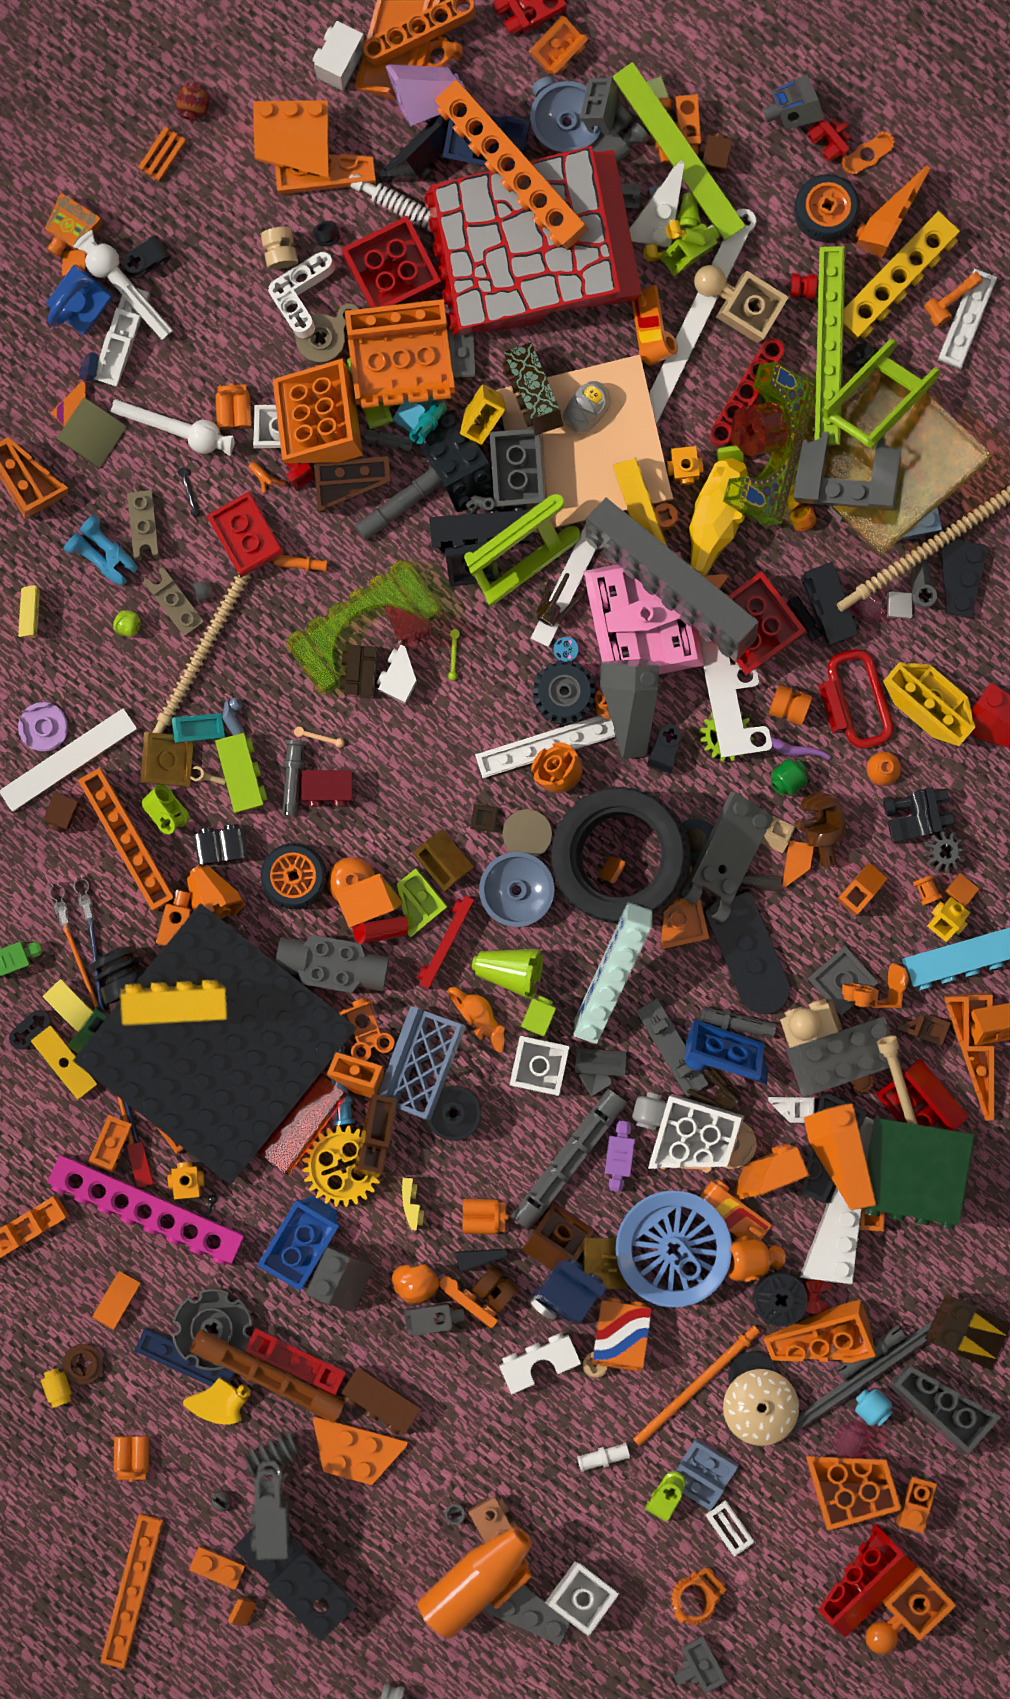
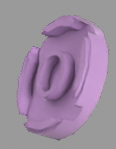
M47 702L35 703L27 707L18 722L19 735L22 741L31 749L39 752L51 751L59 747L65 740L68 733V721L64 712L56 705Z

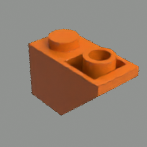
M868 862L836 900L854 916L858 915L888 878Z
M915 1477L911 1478L902 1498L901 1510L898 1512L896 1520L898 1526L924 1533L937 1484Z

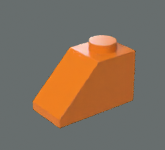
M336 1052L327 1076L353 1093L371 1098L372 1094H378L385 1072L381 1065Z

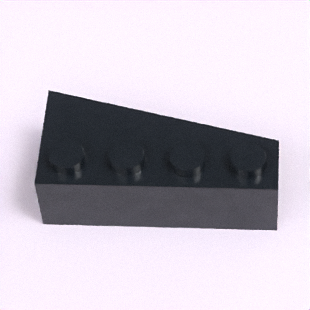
M821 1091L818 1112L849 1103ZM853 1106L858 1131H860L868 1113ZM810 1146L806 1167L809 1176L804 1177L802 1194L825 1204L832 1191L834 1182L816 1152Z

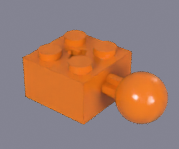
M918 1565L882 1601L894 1616L887 1622H875L867 1629L866 1643L874 1653L888 1654L893 1651L898 1643L897 1633L904 1626L921 1641L956 1606ZM922 1597L921 1602L923 1605L921 1607L918 1605L913 1607L914 1600Z

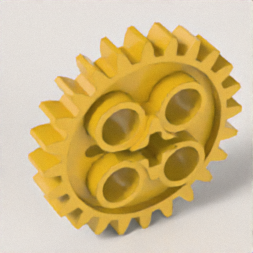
M338 1125L336 1133L327 1128L328 1136L326 1137L319 1132L320 1141L311 1140L310 1142L314 1148L305 1149L310 1154V1158L302 1159L303 1162L309 1164L308 1167L302 1169V1172H309L310 1175L304 1181L313 1182L309 1190L312 1191L317 1188L319 1191L316 1198L324 1194L326 1196L325 1203L327 1204L332 1198L336 1207L340 1200H343L345 1207H348L349 1199L358 1204L359 1195L366 1200L367 1195L365 1191L374 1192L375 1190L371 1184H379L380 1181L376 1177L368 1175L363 1180L354 1179L352 1170L355 1164L348 1166L346 1173L338 1170L325 1176L322 1175V1171L337 1166L339 1159L347 1162L357 1157V1153L353 1157L346 1156L343 1153V1146L351 1142L356 1145L358 1152L361 1138L359 1136L360 1129L358 1128L353 1134L351 1133V1126H347L346 1131L342 1132L340 1125ZM325 1151L333 1155V1163L329 1166L321 1164L319 1159L321 1153ZM332 1175L341 1177L342 1186L339 1189H332L329 1186L328 1181Z

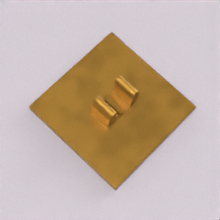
M584 1238L583 1272L589 1275L593 1273L603 1280L602 1285L607 1289H627V1282L621 1274L617 1262V1238Z

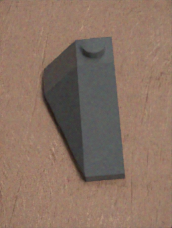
M649 659L601 662L600 687L602 694L605 695L608 705L607 711L613 722V731L622 758L646 757L659 677V665Z

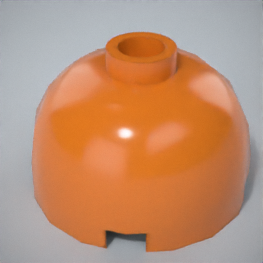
M556 742L552 744L554 747L548 750L544 748L538 753L531 769L534 774V780L543 789L551 793H564L571 790L580 781L582 761L572 746Z
M342 858L329 871L327 879L329 892L338 901L335 895L336 890L372 877L376 873L371 865L362 858Z

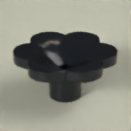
M861 343L856 345L853 350L847 352L846 363L849 366L855 364L863 367L873 355L872 344L864 345Z

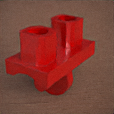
M824 118V120L814 123V126L807 133V137L814 145L823 138L826 139L829 145L821 153L827 162L830 163L839 157L843 159L845 155H848L847 152L850 148L845 142L851 138L846 132L850 124L846 121L840 125L836 119H833L829 124Z

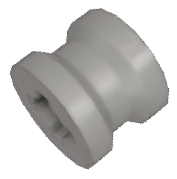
M385 1683L381 1699H402L404 1687L399 1686L395 1688L390 1683Z

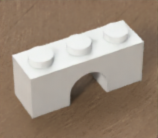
M562 1332L548 1338L550 1343L540 1346L538 1342L525 1348L527 1353L518 1357L516 1353L502 1358L504 1363L499 1364V1367L511 1394L534 1385L530 1372L532 1365L538 1360L550 1361L554 1365L557 1374L581 1364L569 1335L563 1336Z

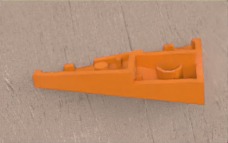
M960 993L944 996L986 1121H994V1045L990 1043L975 1046L974 1038L969 1030V1021H974L971 1015L972 1010L993 1006V995L991 993Z

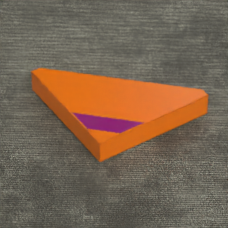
M82 381L51 412V415L63 426L66 425L82 399L86 398V384Z

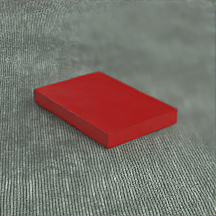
M250 491L206 515L241 578L284 554Z

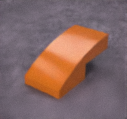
M119 1271L92 1318L114 1330L141 1283Z

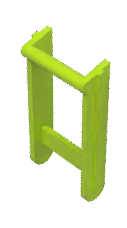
M893 338L821 409L824 413V418L871 449L876 447L878 441L937 381L941 373V369L934 367L921 380L889 359L888 357L897 345V341ZM878 369L911 392L868 435L836 414L835 411Z
M553 494L477 551L465 554L464 559L467 566L481 587L489 607H492L580 540L581 532L577 527L569 526L557 534L550 521L565 506V501L561 495ZM537 529L544 545L490 584L482 569Z

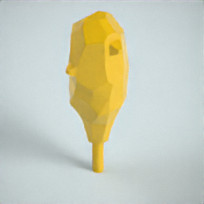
M735 458L720 460L714 464L695 502L694 514L689 526L691 538L690 566L703 577H706L720 553L733 540L739 524L745 518L743 513L747 505L745 498L749 482L743 500L741 495L746 478L749 479L745 463Z

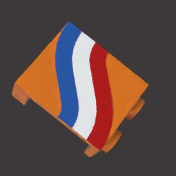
M606 1298V1301L602 1300L599 1308L600 1313L591 1364L641 1372L644 1365L651 1308H647L646 1304L641 1302H631V1305L622 1304L621 1300L616 1298Z

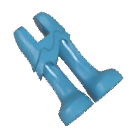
M93 514L81 526L80 532L106 552V558L97 552L79 533L74 534L69 539L63 550L69 554L79 553L94 563L106 578L117 585L123 586L127 580L119 571L117 572L114 569L116 564L120 561L125 568L133 573L137 571L138 566L123 550L122 546H119L116 541L112 543L100 530V520Z

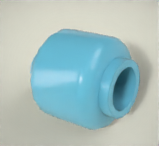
M865 1389L855 1399L859 1403L855 1408L856 1413L870 1426L876 1424L880 1426L893 1413L891 1411V1401L878 1389H873L870 1392Z

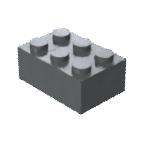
M533 429L490 432L494 504L496 509L510 510L515 507H536L547 498L543 433L535 436Z

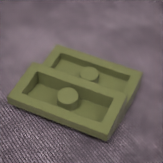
M83 398L58 435L57 440L100 468L127 427L86 398Z

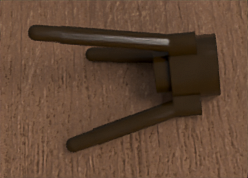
M569 573L564 575L552 600L548 602L552 579L547 581L540 606L536 611L538 613L536 618L547 626L554 627L555 623L560 625L564 617L588 593L586 587L561 613L559 612L561 607L556 602L570 576Z
M707 1066L709 1069L704 1070L705 1074L719 1087L714 1095L717 1100L711 1099L692 1089H688L687 1092L720 1109L724 1107L727 1111H730L739 1102L741 1096L716 1068Z

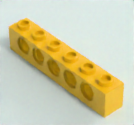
M938 211L844 308V331L855 341L860 337L865 339L874 330L871 325L877 319L882 322L891 312L888 308L894 301L899 304L908 294L905 290L911 284L915 287L924 278L925 275L922 272L928 266L933 269L942 259L939 255L944 249L949 252L957 244L958 240L956 237L960 231ZM933 238L938 242L939 246L931 248L927 245L926 240ZM911 256H918L922 264L915 266L910 262L909 258ZM896 273L902 274L905 282L896 283L892 275ZM884 291L888 295V299L880 301L875 293ZM862 308L868 309L871 317L867 319L862 318L859 315V310Z

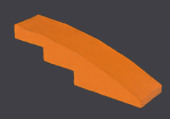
M57 1195L0 1228V1258L69 1217L68 1212Z

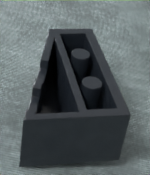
M833 561L804 572L801 582L827 646L831 647L856 637L858 634L857 630L859 629L856 617L851 615L849 608L841 612L837 607V603L846 598L847 595L845 592L843 593L840 584L841 580Z

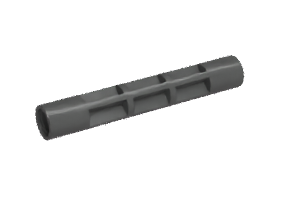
M607 1089L518 1205L511 1217L531 1231L628 1103L610 1089Z

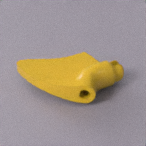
M219 1377L207 1390L185 1398L183 1405L192 1413L207 1421L217 1424H234L241 1421L240 1409L247 1401L251 1391L246 1385H240L239 1388H235L228 1381Z

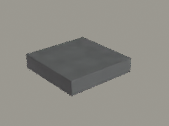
M843 946L808 978V981L828 1003L834 1002L836 1011L840 1016L855 1004V1001L844 1000V995H842L843 983L868 985L872 988L878 983L846 946Z

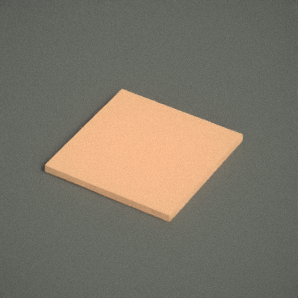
M640 355L547 377L561 416H563L569 401L576 391L589 381H599L604 384L609 391L611 400L605 415L586 433H577L564 420L563 427L543 433L547 498L553 494H559L565 501L564 508L550 519L554 528L586 521V517L606 497L624 512L628 511L612 465L633 457H637L653 505L673 500ZM511 386L496 390L504 395L505 411L502 414L505 431L532 429V426L528 428L523 417L525 409L521 411L516 400L518 392L513 394Z

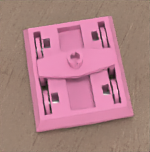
M681 551L675 552L682 559ZM619 564L583 571L602 661L620 660L619 658L621 660L649 659L659 665V675L704 666L697 628L693 625L688 626L685 623L684 627H678L677 620H682L680 618L681 615L675 610H668L662 604L661 599L655 594L650 595L643 588V584L637 579L629 578L624 572V568ZM602 579H605V584H606L607 591H605V587H604V583H603V580H602ZM607 597H608V598H609V603H610L611 612L605 613V616H604L603 609H604V610H607V609H608V602H607ZM613 632L615 638L617 637L620 652H618L616 642L611 641L610 643L608 635L613 634Z

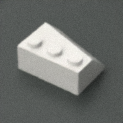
M670 1095L648 1168L728 1167L739 1137L744 1116L678 1095Z

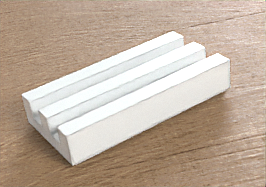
M726 1500L705 1514L734 1557L755 1543ZM725 1508L748 1541L742 1542L721 1512L722 1509ZM715 1514L719 1516L739 1545L738 1548L735 1549L715 1521L713 1518Z

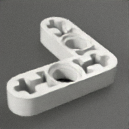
M320 252L275 279L269 286V293L295 335L300 338L310 337L314 333L316 326L298 295L334 272L335 264L328 253ZM322 262L326 264L323 268L319 265ZM300 274H308L305 281L296 282V278ZM280 288L284 290V292L281 294L278 292V289ZM298 304V308L294 312H286L289 305ZM299 318L306 324L305 328L299 325L297 321Z

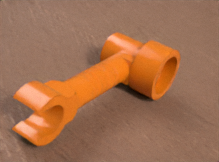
M977 271L940 301L935 297L924 305V308L931 316L930 320L936 328L952 317V314L947 309L949 305L983 282L982 277Z

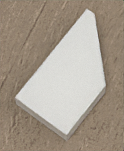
M768 1097V1101L790 1123H805L803 1117L815 1113V1098Z

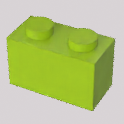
M541 996L538 997V1000L532 999L521 1028L544 1037L556 1009L551 1006L553 1002Z

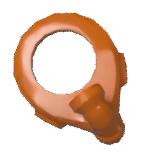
M439 36L438 40L430 42L424 66L444 67L452 57L455 61H458L463 55L462 45L457 42H450L447 38ZM439 47L443 48V59L438 64H431L429 58L432 51Z

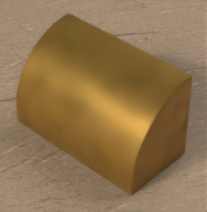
M443 829L426 840L412 853L444 892L474 868Z

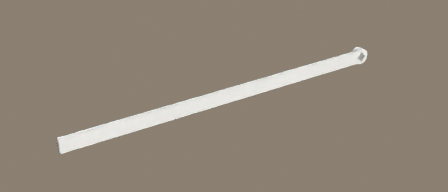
M739 209L736 213L740 218H743V216L747 217L750 225H745L743 229L729 239L723 240L712 265L719 267L724 272L726 280L748 234L755 228L756 217L748 209ZM698 292L675 339L678 345V352L665 360L649 393L656 424L719 295L706 297ZM586 525L549 601L552 600L564 575L569 573L570 576L556 602L561 607L560 613L570 604L584 575L583 571H586L596 550L586 540ZM539 621L531 639L549 647L559 624L555 623L554 627H550Z

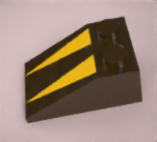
M945 1294L925 1339L991 1370L1010 1330V1323L949 1294Z

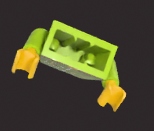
M671 220L670 226H665L666 233L669 239L677 240L667 250H663L662 253H658L656 244L646 245L643 249L644 258L647 261L660 259L675 277L706 255L717 244L716 239L720 237L719 231L715 226L711 225L707 228L703 223L692 230L688 228L681 230L680 222L678 220Z

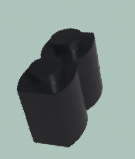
M239 824L226 825L223 831L214 832V828L199 829V834L194 835L198 865L248 859L245 829L239 828Z

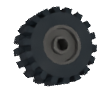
M559 660L555 664L550 663L546 665V668L539 672L534 682L533 699L538 712L545 719L551 720V723H561V725H567V723L574 724L578 720L585 718L586 714L591 711L595 700L594 680L591 678L589 671L583 669L581 664H574L570 660H567V662Z

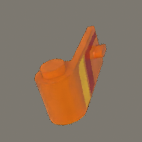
M656 285L642 290V295L636 301H632L639 355L642 362L649 366L657 364L678 352L675 338L671 333L664 330Z
M719 1180L716 1183L710 1181L699 1197L709 1202L720 1213L732 1234L737 1237L748 1236L749 1240L758 1239L761 1241L772 1225L728 1193L730 1188Z

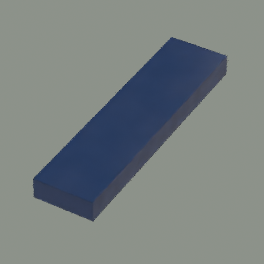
M144 1328L134 1350L210 1387L219 1377L230 1383L235 1373L227 1368L221 1370L197 1368L196 1359L190 1357L188 1360H184L178 1353L173 1340L147 1328Z

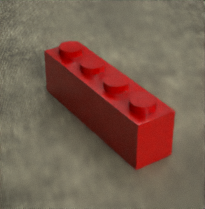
M876 1524L871 1529L873 1534L866 1543L863 1542L859 1547L858 1551L860 1553L852 1564L849 1563L845 1568V1575L840 1583L834 1585L818 1609L821 1615L844 1638L917 1567Z

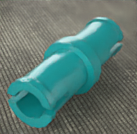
M433 400L426 413L420 415L418 424L409 434L413 442L419 436L417 444H422L429 432L435 430L438 420L447 410L444 402L441 401L437 407L440 400Z

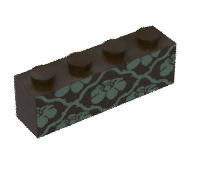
M532 342L504 351L506 362H503L502 366L506 377L511 376L512 378L509 379L513 394L518 392L516 400L520 411L525 409L523 417L527 428L532 426L536 436L563 427L559 406Z

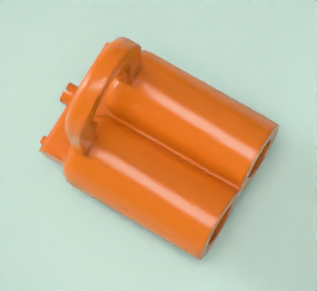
M230 383L228 386L219 385L218 393L215 396L218 428L222 430L252 427L250 393L247 391L246 385H234V383Z
M463 1199L462 1234L495 1235L499 1232H506V1220H508V1215H506L507 1204L499 1202L497 1199Z
M114 1436V1472L117 1474V1480H129V1482L146 1480V1473L149 1471V1436Z

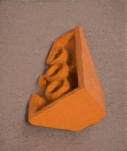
M925 166L871 216L866 225L861 223L855 235L859 238L856 243L857 246L881 259L883 258L923 184L930 167Z
M847 1104L829 1108L803 1117L810 1145L850 1210L875 1206L853 1105Z
M861 1299L837 1305L764 1337V1342L772 1361L817 1359L819 1362L843 1360V1363H853L876 1356L869 1319Z

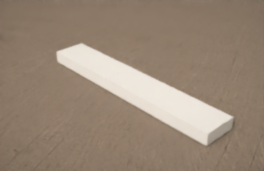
M123 708L2 788L0 794L11 811L14 812L138 729Z
M596 716L478 753L475 756L482 778H487L533 763L535 757L542 749L548 750L554 747L552 744L556 742L566 743L576 750L614 738V726L611 718L605 719Z

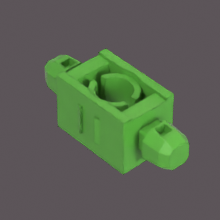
M22 941L0 949V976L31 965L29 957L35 958L43 953L40 942L27 944L28 947L25 948Z

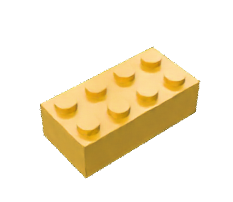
M204 980L202 985H193L192 981L177 982V986L168 987L164 982L151 983V988H142L141 984H127L126 989H120L123 1025L226 1019L225 988L217 980Z

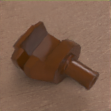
M818 791L804 797L799 807L803 811L815 810V816L811 819L796 820L795 827L806 833V844L808 846L819 847L821 866L830 867L831 863L833 866L837 864L833 844L844 839L846 821L840 801L830 794Z

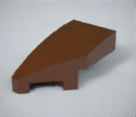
M927 1014L899 1025L898 1030L943 1047L951 1023Z

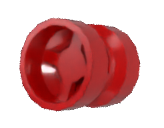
M792 273L790 298L806 296L807 299H815L817 274L801 276L799 273Z

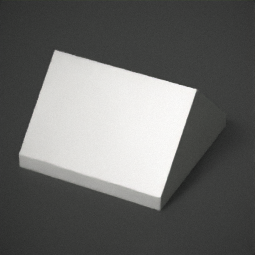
M255 405L254 448H281L276 405Z

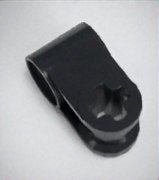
M154 235L125 255L123 259L124 270L129 277L140 278L152 269L159 267V263L165 260L167 262L171 258V254L159 236ZM130 262L139 263V268L131 267Z
M669 724L659 730L647 762V767L671 774L681 740V732L677 726ZM671 729L676 739H672L668 743L666 742V737L663 736V732L667 733Z

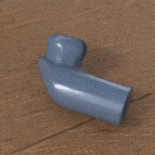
M236 697L231 700L228 699L224 703L223 720L232 735H237L244 730L236 718L237 711L242 708L240 699Z

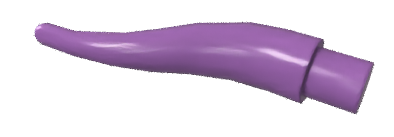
M770 735L772 750L783 755H817L828 760L831 759L829 754L816 748L793 746Z

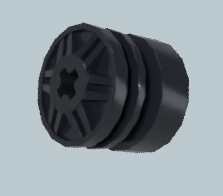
M136 945L114 949L100 956L94 963L88 966L91 973L102 970V973L93 977L94 982L106 980L108 983L98 990L106 1006L120 1001V989H126L127 984H135L146 970L135 971L133 968L142 961L141 956L129 959V956L138 951Z
M770 1272L765 1277L760 1278L755 1284L752 1292V1304L756 1313L767 1323L777 1327L789 1326L796 1323L804 1315L808 1305L807 1293L803 1284L794 1276L785 1272ZM777 1294L782 1296L786 1294L787 1297L784 1299L785 1304L783 1306L779 1303L775 1305L774 1302L777 1301Z

